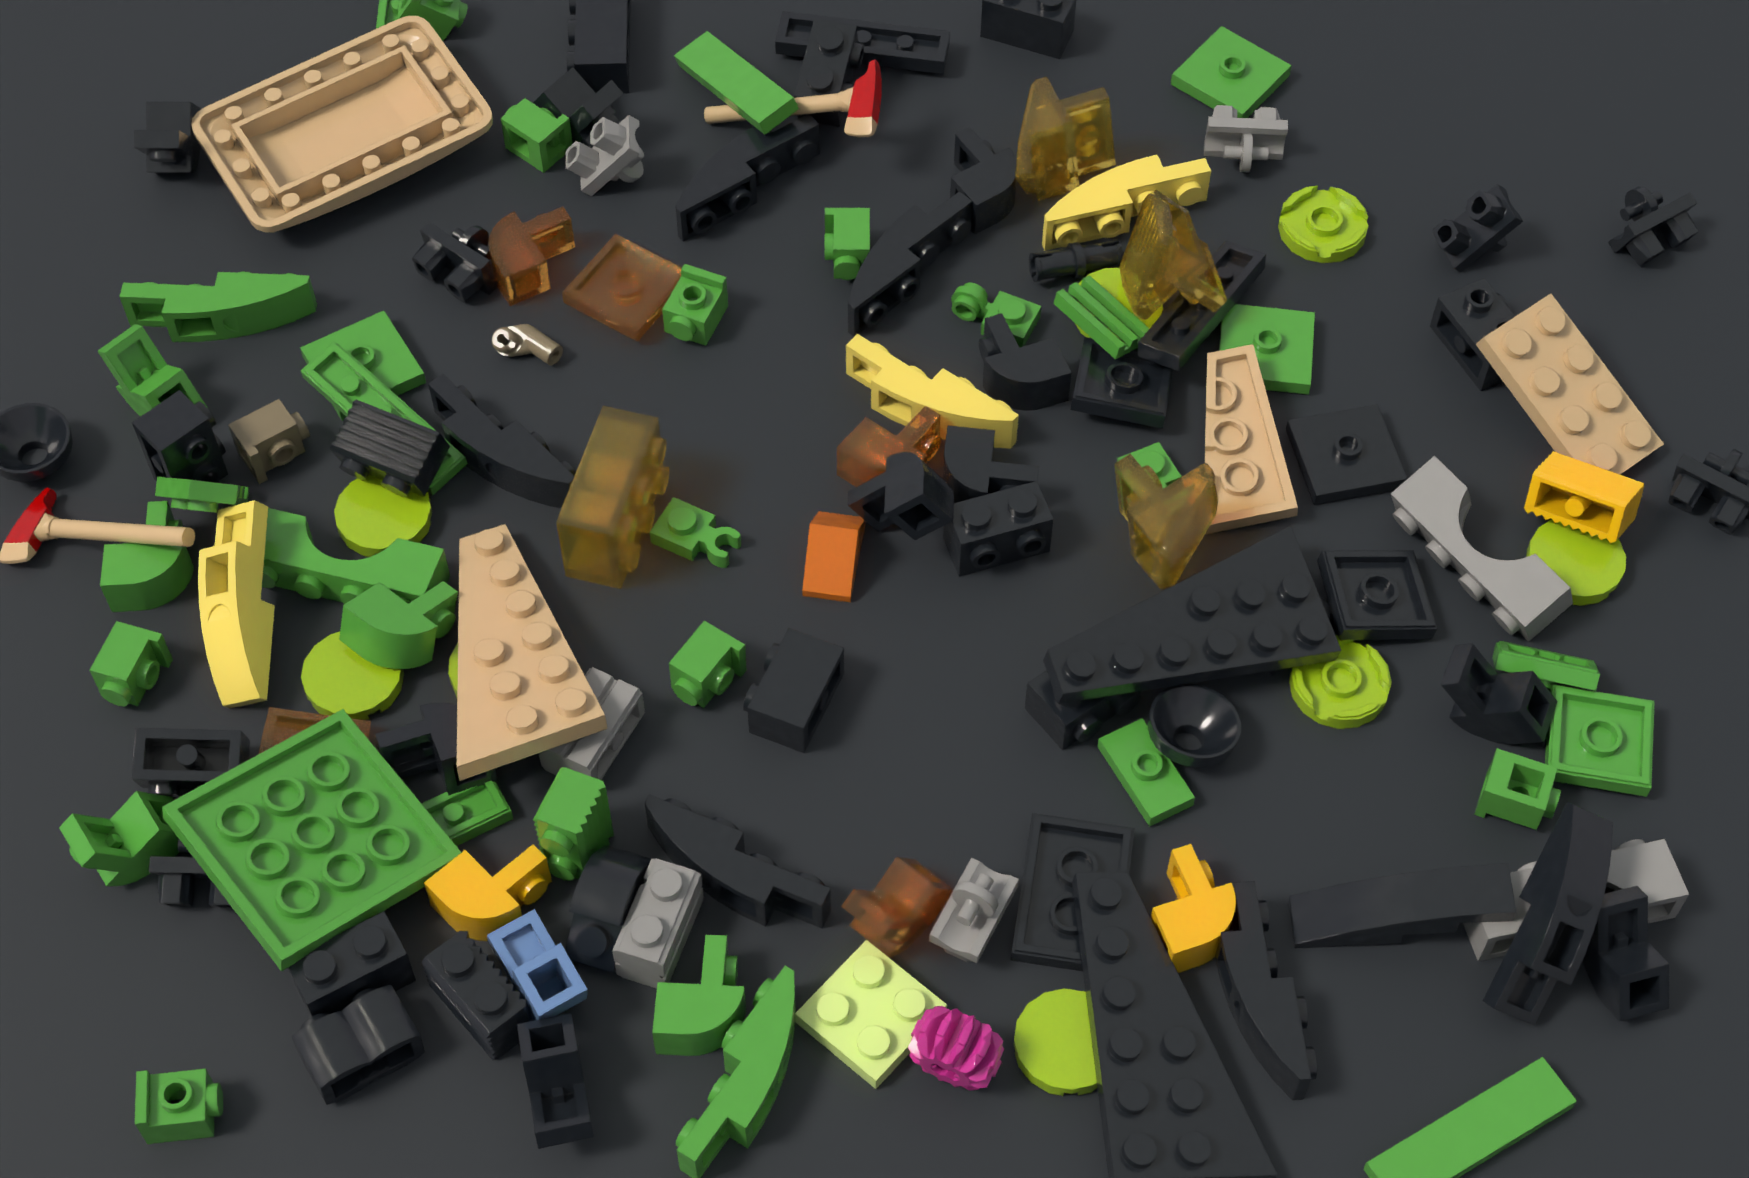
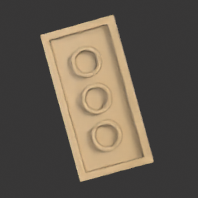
M1552 293L1483 337L1476 344L1555 452L1620 475L1664 445Z

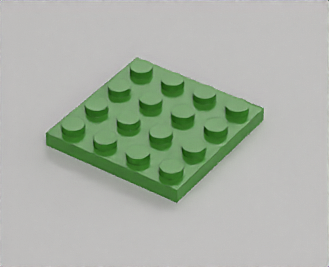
M344 709L162 806L163 819L281 972L332 937L385 911L425 887V881L462 853Z

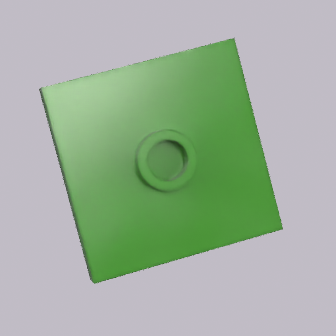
M1221 26L1172 74L1171 85L1212 109L1217 105L1233 106L1237 109V118H1248L1290 76L1292 65Z
M1235 304L1221 320L1219 351L1253 344L1266 390L1309 395L1312 377L1315 312Z
M384 310L300 347L302 356L308 364L335 340L397 396L426 383L423 370ZM332 404L338 416L343 421L344 418H346V416Z
M1553 684L1550 693L1557 700V704L1547 731L1545 764L1557 768L1554 781L1647 797L1652 784L1654 701Z

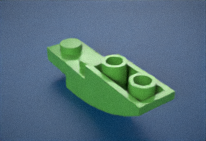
M218 272L215 286L123 282L120 293V300L130 326L137 324L140 326L167 327L172 342H202L248 336L299 320L316 312L317 308L310 276L292 273Z
M786 965L775 980L767 978L762 983L753 999L752 1004L754 1008L745 1021L736 1020L725 1034L721 1047L723 1048L725 1071L731 1076L723 1074L717 1080L708 1097L710 1105L699 1120L692 1117L684 1125L677 1137L676 1146L678 1147L679 1168L692 1178H701L729 1138H732L748 1149L763 1126L778 1096L793 1046L796 1013L794 970Z

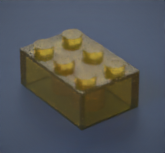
M602 406L556 522L566 577L621 589L627 572L633 573L636 570L641 551L640 544H638L642 532H650L655 517V506L653 503L657 494L663 495L665 493L669 480V467L663 464L667 442L666 439L660 436L659 418Z

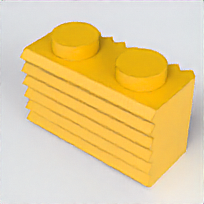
M1552 451L1551 455L1544 462L1542 461L1541 465L1535 469L1532 475L1524 509L1527 514L1534 512L1536 517L1543 515L1545 520L1552 518L1554 523L1561 521L1564 527L1570 525L1573 530L1579 528L1582 534L1588 531L1591 537L1598 535L1600 540L1607 538L1611 544L1616 542L1635 520L1645 485L1634 479Z

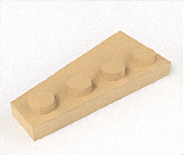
M1254 345L1207 353L1203 535L1297 516L1298 506Z

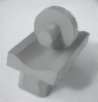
M1217 105L1214 108L1212 117L1208 116L1204 156L1239 159L1240 172L1247 173L1250 172L1252 160H1282L1285 139L1288 133V120H1280L1277 108L1260 107L1254 111L1253 118H1237V109L1233 106Z
M628 115L617 124L602 117L593 125L590 132L592 148L575 141L566 150V169L581 176L582 192L592 196L610 180L617 181L620 178L625 182L633 183L643 175L644 169L641 159L644 157V152L639 147L635 137V131L639 127V120Z
M971 858L929 934V942L942 947L946 953L965 962L978 963L1018 888L1019 879L1011 875L995 872L980 861Z

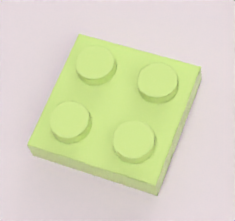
M865 940L795 1013V1022L877 1089L910 1053L908 1046L912 1039L911 1033L917 1021L921 1020L925 1010L933 1009L935 1006L947 1008V1004L868 940Z

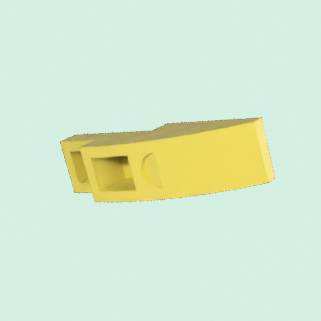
M1156 154L1117 166L1091 178L1064 196L1044 215L1042 237L1044 251L1067 247L1069 243L1074 242L1082 243L1100 238H1112L1129 232L1131 217L1150 215L1157 211L1179 206H1190L1197 202L1206 201L1211 176V169L1206 159L1203 158L1163 167Z
M859 334L846 345V374L871 389V409L908 428L939 439L946 440L948 426L995 430L994 448L1011 449L1015 445L1019 415L1005 402L994 400L976 389L966 378L957 377L942 368L931 380L918 367L905 364L891 355L881 344L872 343Z
M255 500L219 509L217 513L215 546L199 550L198 592L202 634L215 687L222 705L227 708L267 701L275 605L261 600L268 506Z

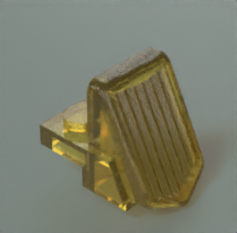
M1047 76L1036 79L1031 84L1018 139L1015 176L1024 192L1027 194L1036 192V197L1040 201L1080 186V175L1116 165L1110 98L1104 87L1059 100Z
M1157 189L1153 193H1149L1143 201L1120 263L1122 288L1134 315L1141 320L1148 319L1177 290L1190 303L1197 304L1199 302L1211 311L1216 312L1227 301V297L1208 244L1198 238L1187 209Z
M1129 454L1114 464L1119 511L1128 521L1131 555L1156 586L1161 590H1166L1177 583L1216 516L1219 494L1213 469L1207 463H1204L1162 489V484L1154 470L1148 465L1141 467L1136 459Z

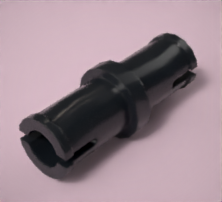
M1118 239L1084 246L1079 242L1069 243L1065 249L1030 253L1029 270L1034 282L1069 275L1073 279L1084 278L1086 272L1098 271L1104 268H1121L1124 262L1123 250Z

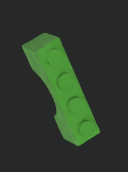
M268 508L262 587L264 588L276 586L296 591L306 598L319 599L322 597L346 604L380 582L409 604L442 581L447 583L449 580L450 572L443 548L397 538L386 549L371 557L359 560L336 559L322 553L314 546L306 516Z

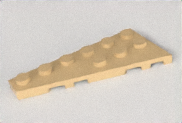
M506 524L459 539L457 771L461 781L607 729L605 714Z

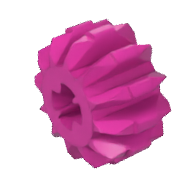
M935 1006L933 1009H926L921 1020L917 1021L911 1033L912 1039L908 1049L910 1051L909 1056L913 1062L920 1065L923 1072L930 1073L937 1077L938 1081L948 1082L955 1088L962 1086L969 1091L987 1088L991 1078L996 1076L1002 1061L1000 1058L1004 1048L1000 1035L993 1032L989 1024L981 1023L975 1019L974 1015L968 1016L963 1014L957 1008L949 1010L944 1006Z

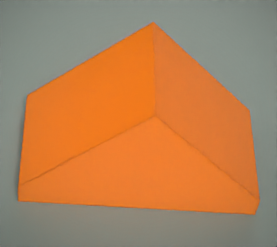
M818 511L809 526L802 596L851 603L866 521L862 517Z

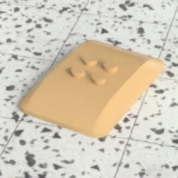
M405 16L202 108L192 118L191 126L197 141L251 225L262 232H276L348 205L437 162L486 133L493 124V115L488 103L430 23L419 16Z

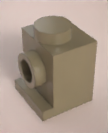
M280 399L228 424L237 453L259 484L268 480L265 472L277 466L285 465L296 456L304 453L305 449L302 441L310 437L309 430L298 412L290 414Z

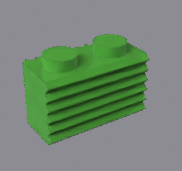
M567 767L560 768L533 821H535L534 826H536L538 845L541 846L539 850L547 857L550 873L563 880H573L574 878H580L586 863L595 851L605 845H610L609 838L614 836L604 781Z

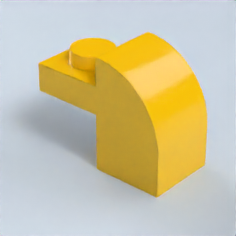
M532 844L493 877L464 850L425 881L424 885L433 909L455 931H468L471 939L487 941L489 933L521 917L520 907L523 904L530 905L537 901L544 894L552 880L547 857Z
M1191 844L1171 850L1166 874L1178 900L1153 907L1151 920L1178 973L1201 966L1215 957L1222 932L1230 931L1236 907V897L1232 883L1215 887L1213 874L1208 863L1205 860H1198Z

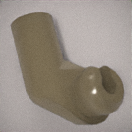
M529 324L501 327L492 335L493 347L499 354L506 357L533 354L546 364L552 366L559 361L563 353L561 345Z

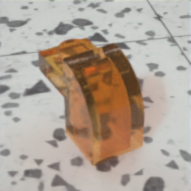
M563 206L548 213L540 214L524 223L521 222L514 211L503 217L493 228L489 237V252L494 279L497 281L498 288L509 306L551 289L546 260L575 248L571 217Z
M925 406L897 436L866 417L838 445L837 475L858 487L886 472L887 457L899 452L914 453L927 464V461L931 460L937 453L942 442L940 437L941 415Z
M896 857L873 891L853 889L841 907L855 917L849 925L887 957H894L910 947L930 926L950 898L954 889L917 860Z

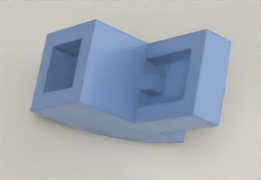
M535 909L487 935V941L511 983L514 984L515 991L521 993L522 999H527L532 1021L557 1016L587 999L588 989L561 943L558 945L554 944Z

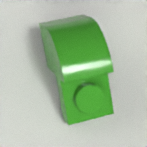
M134 324L97 351L119 383L116 386L117 390L140 417L179 390L194 404L200 401L206 406L183 369L167 365L143 326Z
M168 501L148 502L146 525L183 527L180 519H174ZM137 543L104 544L100 587L112 612L150 610L169 603L183 592L192 578L194 565L187 547Z
M442 581L408 604L382 583L378 582L343 605L339 640L362 658L378 666L391 669H410L422 666L432 661L435 639L446 635L455 622L454 612L458 591Z
M136 791L110 819L72 813L59 827L70 846L69 851L73 859L81 867L97 869L106 886L130 884L151 874L149 872L150 856L175 857L179 853V838L163 819L162 806L174 801L173 797Z
M705 935L701 984L657 982L652 1031L656 1054L697 1056L713 1052L721 1048L724 1036L736 1020L744 1021L746 1014L744 986H737L738 956L729 955L727 936Z

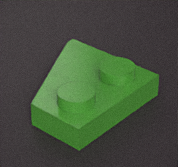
M157 477L155 496L172 498L171 508L218 513L219 503L238 505L248 502L249 487Z

